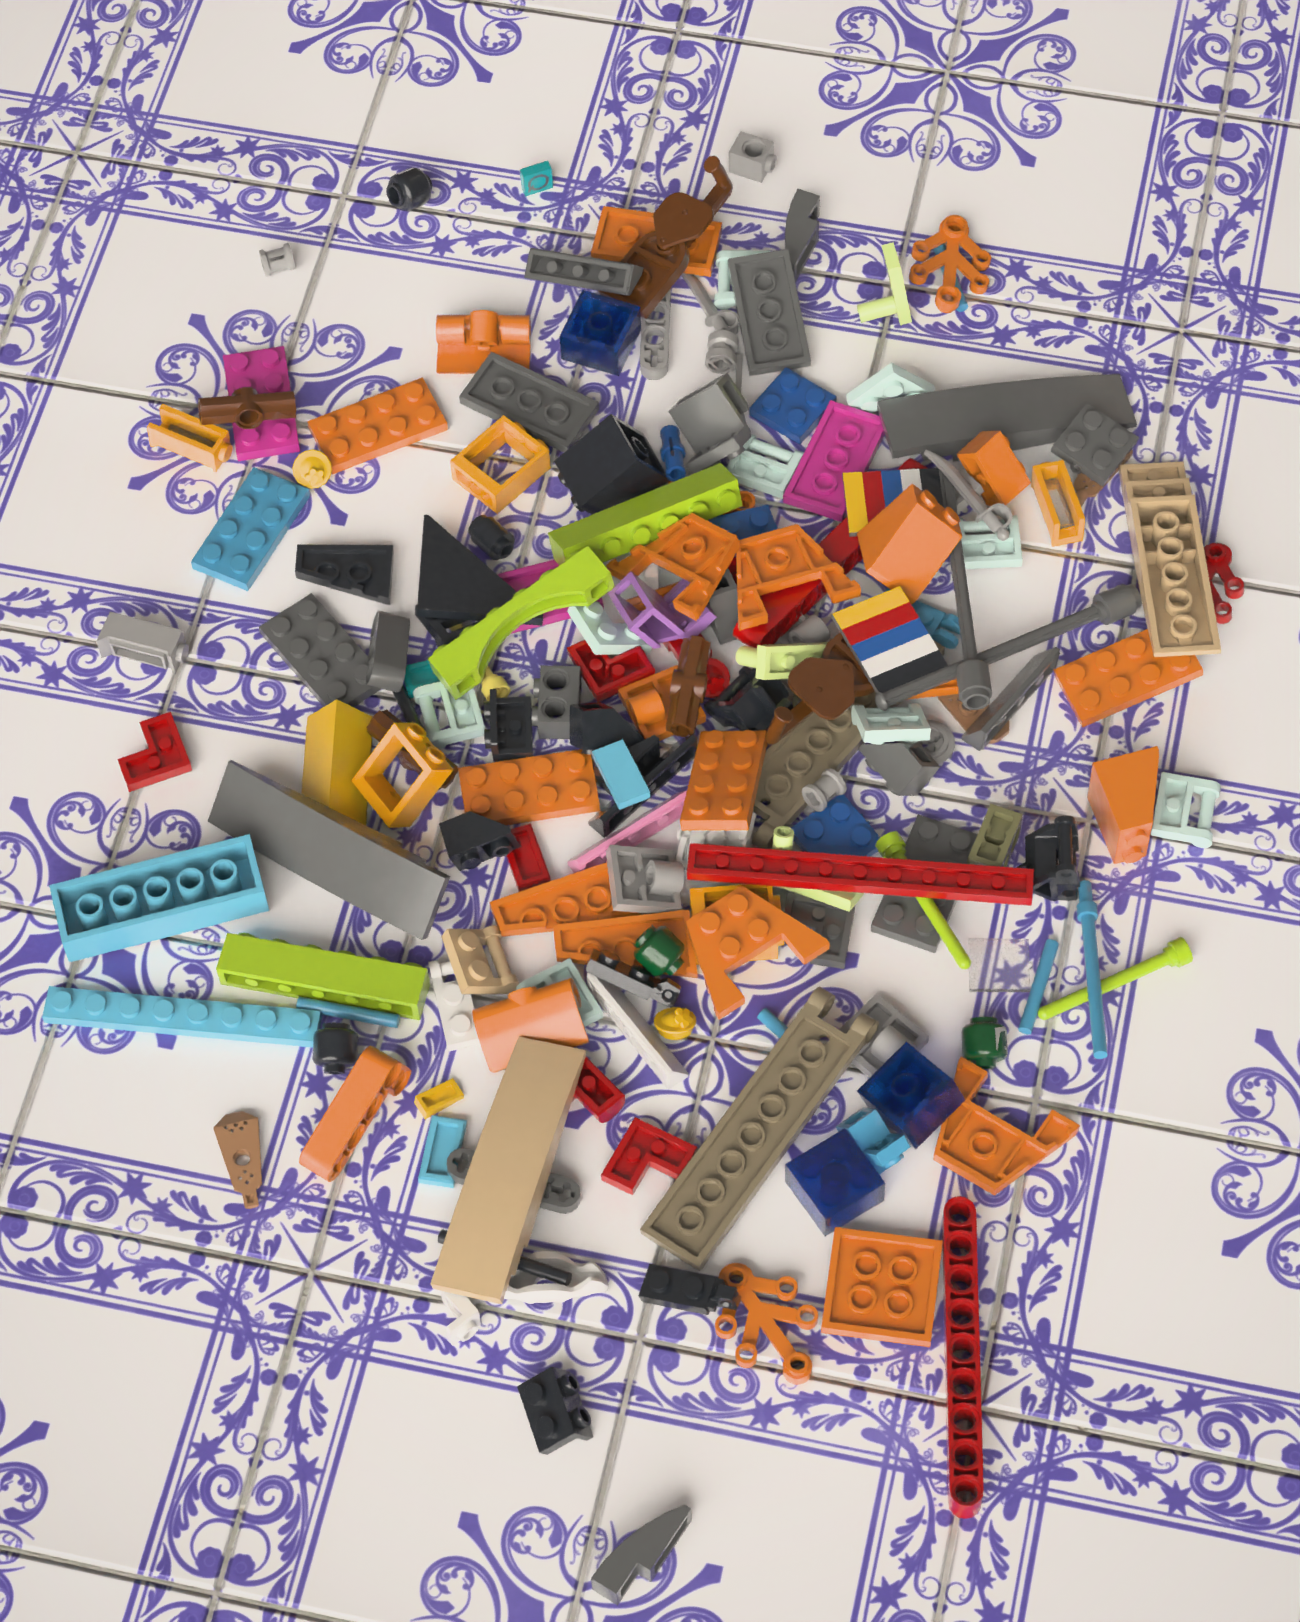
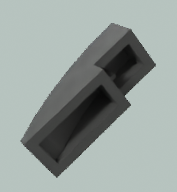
M797 189L792 199L785 227V249H789L795 282L819 241V221L817 219L820 216V196L801 189Z
M682 1505L643 1525L626 1538L603 1561L591 1577L592 1590L618 1606L638 1575L652 1582L691 1523V1508L687 1505Z

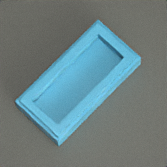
M623 739L592 751V757L619 810L650 798V791Z
M432 1115L418 1177L419 1183L454 1188L455 1182L447 1172V1158L451 1152L463 1147L467 1120ZM454 1162L453 1164L457 1165V1170H458L459 1164L456 1163V1162Z

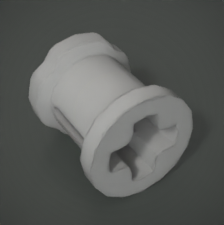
M285 243L282 248L267 252L263 249L259 250L261 264L266 277L271 276V272L286 268L290 270L296 269L289 243Z
M830 768L824 770L821 778L814 784H807L803 787L802 796L808 806L817 812H821L827 807V803L832 798L843 795L847 790V786L842 776Z

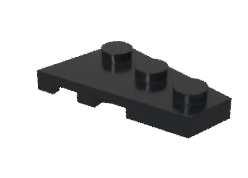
M297 544L295 575L300 580L390 605L394 547L393 545Z

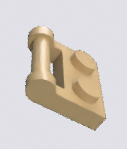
M492 925L483 929H447L441 937L461 994H509L516 990L519 982L517 976L511 973L500 943L502 936L498 926ZM482 945H487L499 978H494Z

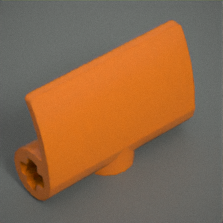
M476 310L470 312V315L436 316V340L438 343L436 372L438 374H475L491 352L530 369V315H498L494 311Z
M572 978L541 988L526 987L509 993L507 999L473 1009L472 1011L482 1051L489 1070L493 1073L506 1069L519 1036L573 1048L589 1042L578 1009L581 1008L580 995Z

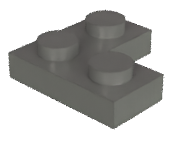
M788 893L784 912L830 942L829 950L810 961V964L845 969L855 906L849 912L800 894Z

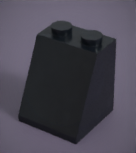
M612 414L554 460L560 471L558 478L565 487L570 489L573 495L571 497L573 505L580 512L586 511L591 515L650 492L670 481L667 479V474L645 435Z

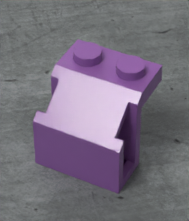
M630 572L608 593L628 628L653 649L660 648V643L688 638L691 635L698 636L717 618L709 604L706 605L697 621L675 609L672 601L690 584L685 579H682L662 597L633 572ZM630 584H632L646 606L645 610H637L620 596Z

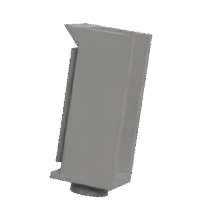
M109 612L96 640L101 659L113 655L163 669L171 668L173 674H176L180 663L186 661L189 652V645L186 644L183 630L114 612Z

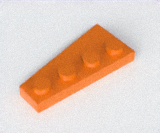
M607 862L489 902L491 912L502 937L552 932L553 925L641 915L637 912L613 911Z
M687 909L553 925L557 962H563L570 958L574 964L587 965L593 949H596L600 952L601 950L611 951L619 956L621 962L630 966H642L634 957L636 947L633 943L651 925L655 928L666 926L685 946V950L681 955L684 963L672 975L698 978L695 953L685 923L690 918V911Z

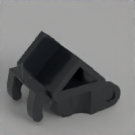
M743 666L739 670V676L714 700H708L704 704L705 711L723 727L733 726L739 729V731H767L774 717V710L777 707L782 706L789 710L793 709L792 702L787 699L789 692L780 679L755 678L756 668L751 669L747 666Z
M1068 815L1058 816L1055 818L1054 824H1046L1025 836V863L1016 868L1034 869L1033 894L1050 901H1072L1078 899L1077 887H1080L1079 871L1076 868V852L1079 851V842L1075 818Z

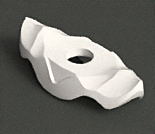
M555 1251L534 1252L526 1257L571 1272L572 1279L568 1286L558 1283L537 1284L539 1281L546 1279L516 1270L515 1276L511 1275L504 1299H518L530 1304L536 1302L561 1303L576 1296L607 1292L609 1284L605 1273L595 1262L576 1263L564 1254Z

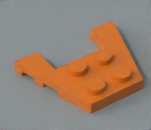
M691 513L657 533L658 539L645 547L640 544L629 550L630 556L619 562L615 558L606 565V568L611 572L612 576L622 580L630 572L639 576L651 563H654L685 579L690 584L672 602L677 611L697 621L741 544L736 535Z
M798 524L739 540L741 545L736 552L739 630L768 623V613L760 598L761 595L821 579L833 604L861 596L860 585L855 580L851 581L837 562L832 563L823 554V548Z
M742 885L685 921L689 939L698 965L701 967L708 994H710L714 1005L715 1014L719 1020L745 1004L744 995L727 976L730 972L780 940L786 942L804 965L830 948V942L825 937Z
M960 1057L933 1160L995 1196L1076 1136L1080 1125L1052 1109L1034 1137H1031L971 1102L987 1080L988 1072L967 1059Z

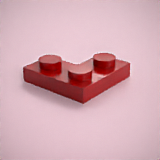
M171 712L139 722L148 749L117 759L129 792L193 771Z
M635 1117L603 1170L601 1180L633 1195L649 1167L677 1179L698 1151V1147Z

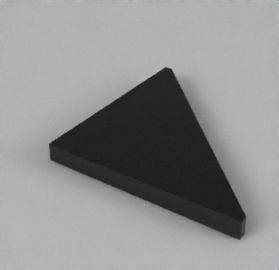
M424 515L417 616L481 621L486 618V615L493 608L501 607L513 598L517 592L431 516ZM543 614L532 618L524 624L542 626Z

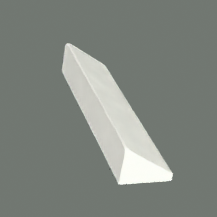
M587 973V986L597 1003L665 1087L671 1089L689 1076L688 1072L619 987Z

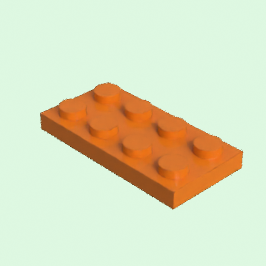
M603 206L591 249V258L621 262L640 238L655 231L654 213ZM712 221L703 234L696 238L688 248L690 258L687 268L683 273L711 277L722 233V222Z
M423 377L307 421L309 430L319 450L327 455L331 462L332 475L448 430L447 421Z
M1148 629L1054 669V676L1083 728L1203 676V668L1195 655L1154 657Z
M766 730L701 731L680 817L682 830H749L768 744L765 741Z
M581 749L458 768L465 813L471 811L504 825L600 811L591 754H583Z

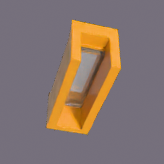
M162 404L159 408L161 425L158 426L150 422L147 426L150 447L160 446L211 467L214 472H217L223 462L226 463L232 454L233 446L230 443L228 430L213 424L200 425L199 418L165 404Z
M1064 460L1044 462L1032 466L1031 488L1034 490L1047 525L1052 547L1083 541L1085 516Z

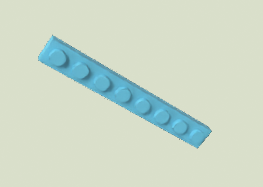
M49 986L42 1018L44 1023L313 1048V1036L316 1030L320 1029L322 1015L321 1011Z

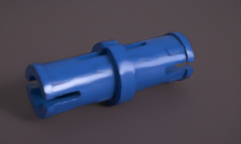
M674 425L664 426L660 431L662 439L660 456L665 463L667 479L674 482L686 476L684 467L686 452L681 444L679 428Z

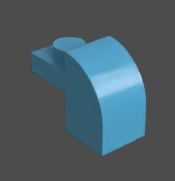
M863 1107L836 1126L837 1131L853 1156L867 1172L876 1177L903 1159L904 1155L902 1153L911 1147L904 1135L890 1133L877 1109Z

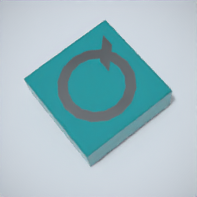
M549 161L520 169L521 189L525 197L553 188L552 168Z

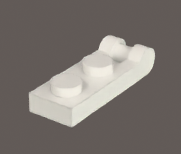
M438 960L428 962L448 1052L481 1045L473 1020L472 1011L474 1005L471 994H461L457 980L443 983L442 976L454 974L450 961L439 963Z

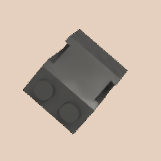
M728 372L683 397L668 411L696 453L685 464L691 475L719 464V460L726 456L729 460L737 457L745 451L743 445L751 438V430L744 420V413L749 411L748 403Z

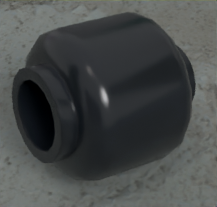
M409 168L391 176L386 188L388 200L394 207L402 211H410L423 206L430 200L432 181L428 175L418 168Z
M323 1023L322 1029L316 1030L313 1036L312 1060L314 1064L324 1067L325 1074L333 1075L345 1074V1068L355 1065L358 1060V1034L350 1029V1024Z

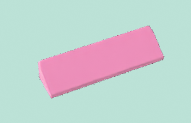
M687 791L671 796L567 861L568 866L576 873L607 862L606 850L610 845L635 847L677 821L681 817Z

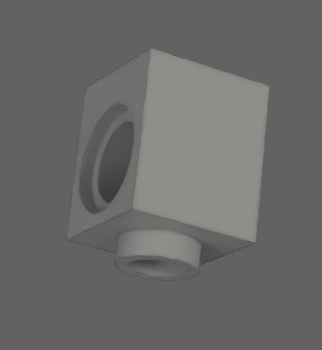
M740 131L729 151V172L762 183L767 173H772L776 165L777 156L774 155V142Z

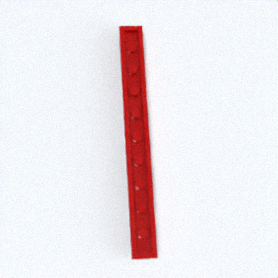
M690 843L687 880L1027 906L1032 905L1034 869Z

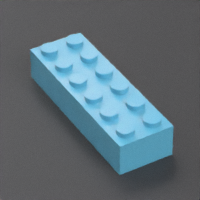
M250 834L49 885L61 941L69 962L269 911Z

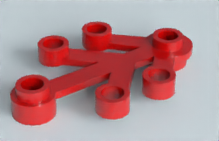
M1211 543L1204 547L1212 599L1216 622L1225 624L1232 619V607L1228 602L1222 601L1212 583L1215 574L1219 575L1224 583L1225 595L1230 599H1238L1243 596L1244 582L1241 578L1235 577L1229 567L1232 562L1231 549L1222 543ZM1233 586L1239 587L1238 589H1235V590L1230 589V587H1233ZM1219 611L1227 612L1226 614H1218Z

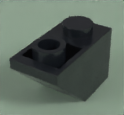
M601 702L570 705V744L581 749L583 754H592V751L622 739L627 748L644 740L614 708Z
M471 811L439 823L448 857L459 871L476 868L484 861L494 857L506 856L512 850L522 847L520 840L509 826Z

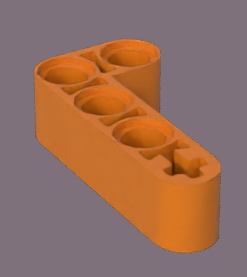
M368 1046L359 1056L305 1145L299 1158L300 1165L328 1182L335 1180L388 1093L397 1096L405 1088L411 1076V1069L376 1047Z

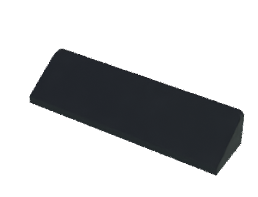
M694 734L676 742L641 774L650 791V797L695 758L697 737ZM613 799L591 818L588 824L605 838L648 799L619 810Z

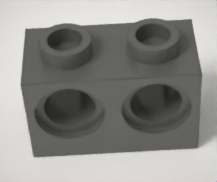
M541 665L540 678H534L533 685L534 698H539L538 706H532V726H538L539 739H570V705L581 704L582 681L580 666ZM561 687L559 690H554L553 688ZM553 715H560L558 718H551Z

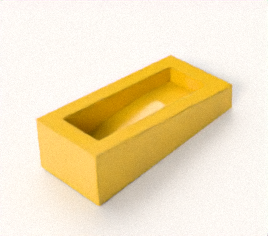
M452 1078L416 1095L414 1103L426 1120L463 1099L464 1094Z

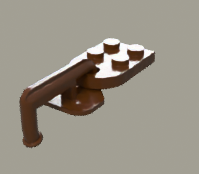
M709 156L704 162V170L707 173H711L716 181V185L705 199L701 201L682 192L673 193L666 197L653 215L655 231L640 238L621 260V263L634 264L644 268L631 295L598 291L603 299L645 319L656 308L687 268L690 258L688 248L696 238L703 234L713 221L715 214L732 193L733 184L717 156Z
M838 633L827 643L821 658H806L791 670L788 676L789 688L802 701L791 710L782 706L774 710V717L766 732L765 741L769 745L778 743L813 712L823 719H836L853 705L855 697L867 696L875 691L841 633Z

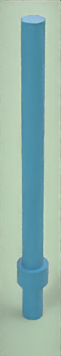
M1088 880L1080 881V887H1078L1077 919L1082 925L1093 1056L1096 1059H1103L1108 1054L1095 921L1098 919L1097 904L1093 901L1092 883Z

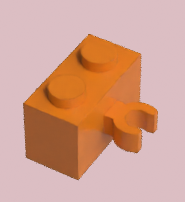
M981 431L956 454L967 473L982 486L984 492L981 496L987 506H992L996 503L1007 505L1031 483L1025 473L1024 465L1017 460L1010 448L1008 438L1001 431Z

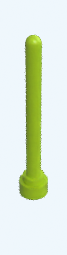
M889 832L876 842L875 847L882 858L907 859L905 856L906 843L899 832ZM915 897L961 969H968L971 966V959L932 898Z
M1183 937L1176 938L1167 943V947L1163 948L1162 953L1102 979V995L1167 965L1180 968L1191 963L1193 956L1187 942ZM1087 987L1040 1007L1038 1017L1042 1020H1047L1087 1002Z

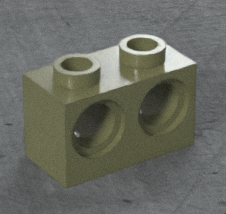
M990 803L968 856L967 864L1007 867L1020 836L1023 814Z

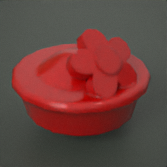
M709 658L706 671L708 678L705 697L713 698L717 697L730 684V674L723 662L718 659Z

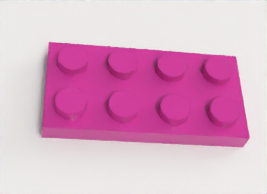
M284 346L223 355L228 396H231L235 390L242 387L254 388L258 391V394L291 391ZM295 418L263 420L258 427L253 429H243L236 423H232L238 461L300 452Z
M830 400L783 494V503L842 522L847 514L842 473L867 472L885 435L880 416Z

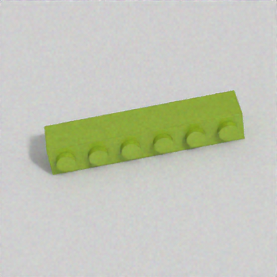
M719 463L548 532L554 560L558 565H561L571 553L581 551L586 546H589L601 562L604 563L630 552V549L639 544L642 546L650 544L658 539L657 533L691 513L709 520L739 508L743 505L738 480L722 463Z
M227 933L216 967L221 985L293 998L300 996L399 1014L400 1017L421 1020L430 987L428 969L416 963L407 962L400 964L389 962L387 959L379 956L371 958L361 957L345 950L338 952L327 951L311 944L299 946L277 938L272 940L260 939L249 933Z

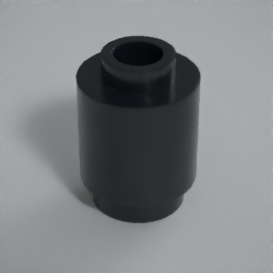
M480 515L471 522L468 528L471 541L492 560L503 559L511 554L515 538L493 517Z

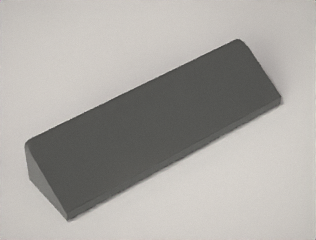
M530 248L524 278L630 296L644 268L634 264Z
M1054 647L1035 655L967 729L961 739L978 751L983 750L1052 674L1058 662L1060 649Z

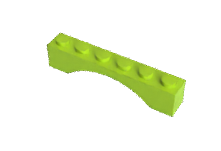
M586 546L581 551L571 553L564 563L555 569L544 572L537 582L528 588L520 589L503 606L493 608L486 615V618L479 623L466 627L459 637L449 644L439 646L432 656L428 658L433 673L453 698L457 700L483 681L486 668L495 651L506 637L520 625L538 615L555 609L571 606H590L615 587L611 572L589 546Z

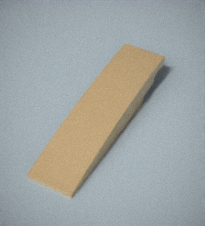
M1184 461L1120 465L1119 476L1130 542L1154 657L1221 654L1195 494H1192L1189 478H1186Z
M518 1037L459 1195L430 1283L433 1289L503 1304L511 1275L515 1276L523 1247H528L586 1057V1050Z

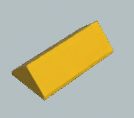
M336 699L307 717L301 794L366 825L368 801L351 780L371 755L372 736L368 734L367 726L373 716Z

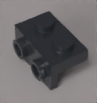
M490 689V701H484L485 721H490V729H484L485 749L492 750L493 762L532 757L531 696L498 698L497 690Z
M550 1367L517 1386L539 1453L548 1455L576 1438L585 1441L593 1438L590 1428L591 1417L583 1407L578 1393L580 1391L579 1383L570 1371Z

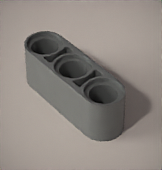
M380 610L377 611L370 635L366 685L396 693L400 692L406 672L410 618Z

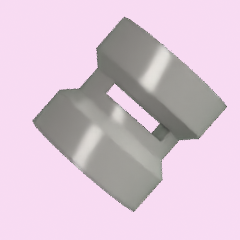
M717 330L710 333L707 343L709 351L706 353L705 365L710 371L725 374L732 372L736 368L737 356L735 353L738 350L739 344L737 335L727 330Z

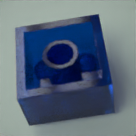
M582 290L559 336L561 359L619 376L641 332L640 306Z
M907 1041L857 1090L867 1107L877 1109L884 1123L895 1133L904 1135L908 1143L915 1150L966 1100L953 1079Z
M845 1128L785 1164V1183L825 1237L834 1232L835 1227L844 1226L884 1201L886 1183Z

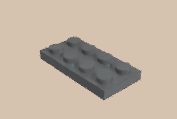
M789 249L729 258L727 264L749 376L783 371L785 367L796 369L811 366Z
M494 352L488 355L459 396L460 404L496 421L504 415L513 423H520L534 439H540L545 444L561 452L567 451L577 442L599 410L598 401Z
M312 593L259 626V631L263 638L323 707L336 699L355 707L381 690V688L366 685L368 656Z
M918 814L906 841L905 856L908 860L967 864V859L977 834ZM883 895L871 924V932L936 953L941 937L917 899L909 896ZM932 898L948 923L957 900Z

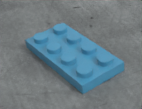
M253 467L191 560L192 569L249 591L309 499V489Z

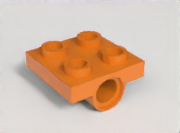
M678 665L618 689V697L638 733L644 740L655 735L661 741L674 735L666 731V723L671 703L670 687L674 669L678 668ZM701 705L696 726L706 722V714Z

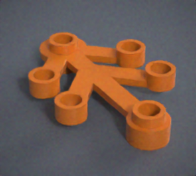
M959 215L947 216L940 223L938 233L925 240L916 241L911 251L913 259L920 262L925 261L922 264H914L910 269L909 280L916 285L924 284L927 281L928 274L944 266L943 284L938 288L935 297V304L943 313H951L956 310L961 300V292L955 287L957 269L970 281L969 288L973 293L984 294L989 285V278L979 271H985L989 268L991 255L987 251L982 250L968 236L969 227L967 221ZM946 243V250L927 260L932 249ZM959 245L973 257L971 263L958 251Z
M731 1263L726 1265L720 1271L718 1278L723 1279L725 1285L737 1288L741 1301L748 1310L742 1344L735 1351L737 1364L743 1368H750L756 1364V1345L761 1328L784 1360L783 1375L785 1379L796 1385L807 1382L812 1375V1361L810 1357L803 1352H796L775 1321L797 1324L804 1330H810L818 1323L817 1309L808 1304L796 1309L761 1302L754 1292L777 1295L782 1301L793 1300L798 1292L796 1280L790 1276L781 1277L778 1281L756 1277L751 1269L744 1264ZM734 1275H739L743 1278L737 1284L732 1283L729 1279ZM790 1285L793 1287V1290L790 1293H784L780 1290V1287ZM722 1309V1314L715 1321V1332L720 1338L730 1339L735 1336L737 1332V1321L735 1319L737 1310ZM810 1313L814 1318L806 1322L801 1319V1315ZM724 1322H728L733 1327L729 1331H723L719 1326ZM743 1351H750L753 1357L749 1360H744L740 1357V1354ZM798 1360L803 1362L804 1367L796 1370L791 1367V1363Z

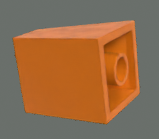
M911 484L857 533L866 572L890 590L901 586L912 605L917 601L962 538L959 516L952 508L941 506L928 490L922 491L914 484Z
M1157 746L1092 763L1087 798L1114 864L1121 862L1133 863L1147 854L1153 823L1159 749Z

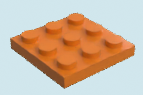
M835 1227L821 1333L930 1347L943 1241Z

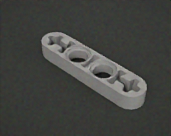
M671 289L653 310L664 314L661 319L654 320L649 317L647 319L642 317L640 371L643 377L648 380H659L668 372ZM656 335L662 337L663 341L659 344H651L647 339ZM651 355H657V367H651Z

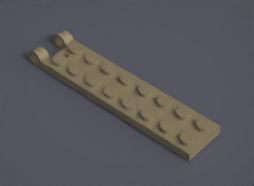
M934 641L940 653L944 656L945 647ZM874 691L863 697H855L853 705H864L865 708H878L875 703L876 692ZM901 702L891 705L889 707H897ZM852 706L840 717L833 720L823 719L813 712L778 743L772 744L767 749L753 812L765 819L766 822L755 832L752 839L753 845L762 849H772L774 829L779 826L789 827L808 806L802 796V788L807 784H814L821 778L822 772L826 769L832 768L839 772L858 751L859 747L865 743L857 725L852 723ZM768 801L770 804L765 806L762 802Z
M820 986L817 987L640 1228L641 1234L696 1270L701 1271L861 1048L867 1045L874 1037L879 1021L863 1012L855 1019L851 1028L845 1034L822 1020L831 1010L835 1001V995ZM822 1037L829 1039L825 1044H822L819 1040Z

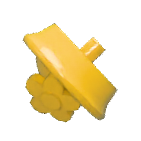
M306 450L299 454L292 468L296 481L303 487L310 489L319 488L326 484L332 472L329 458L318 450Z
M666 1008L658 1012L654 1017V1026L657 1028L658 1033L670 1040H680L688 1037L696 1025V1016L687 1008Z

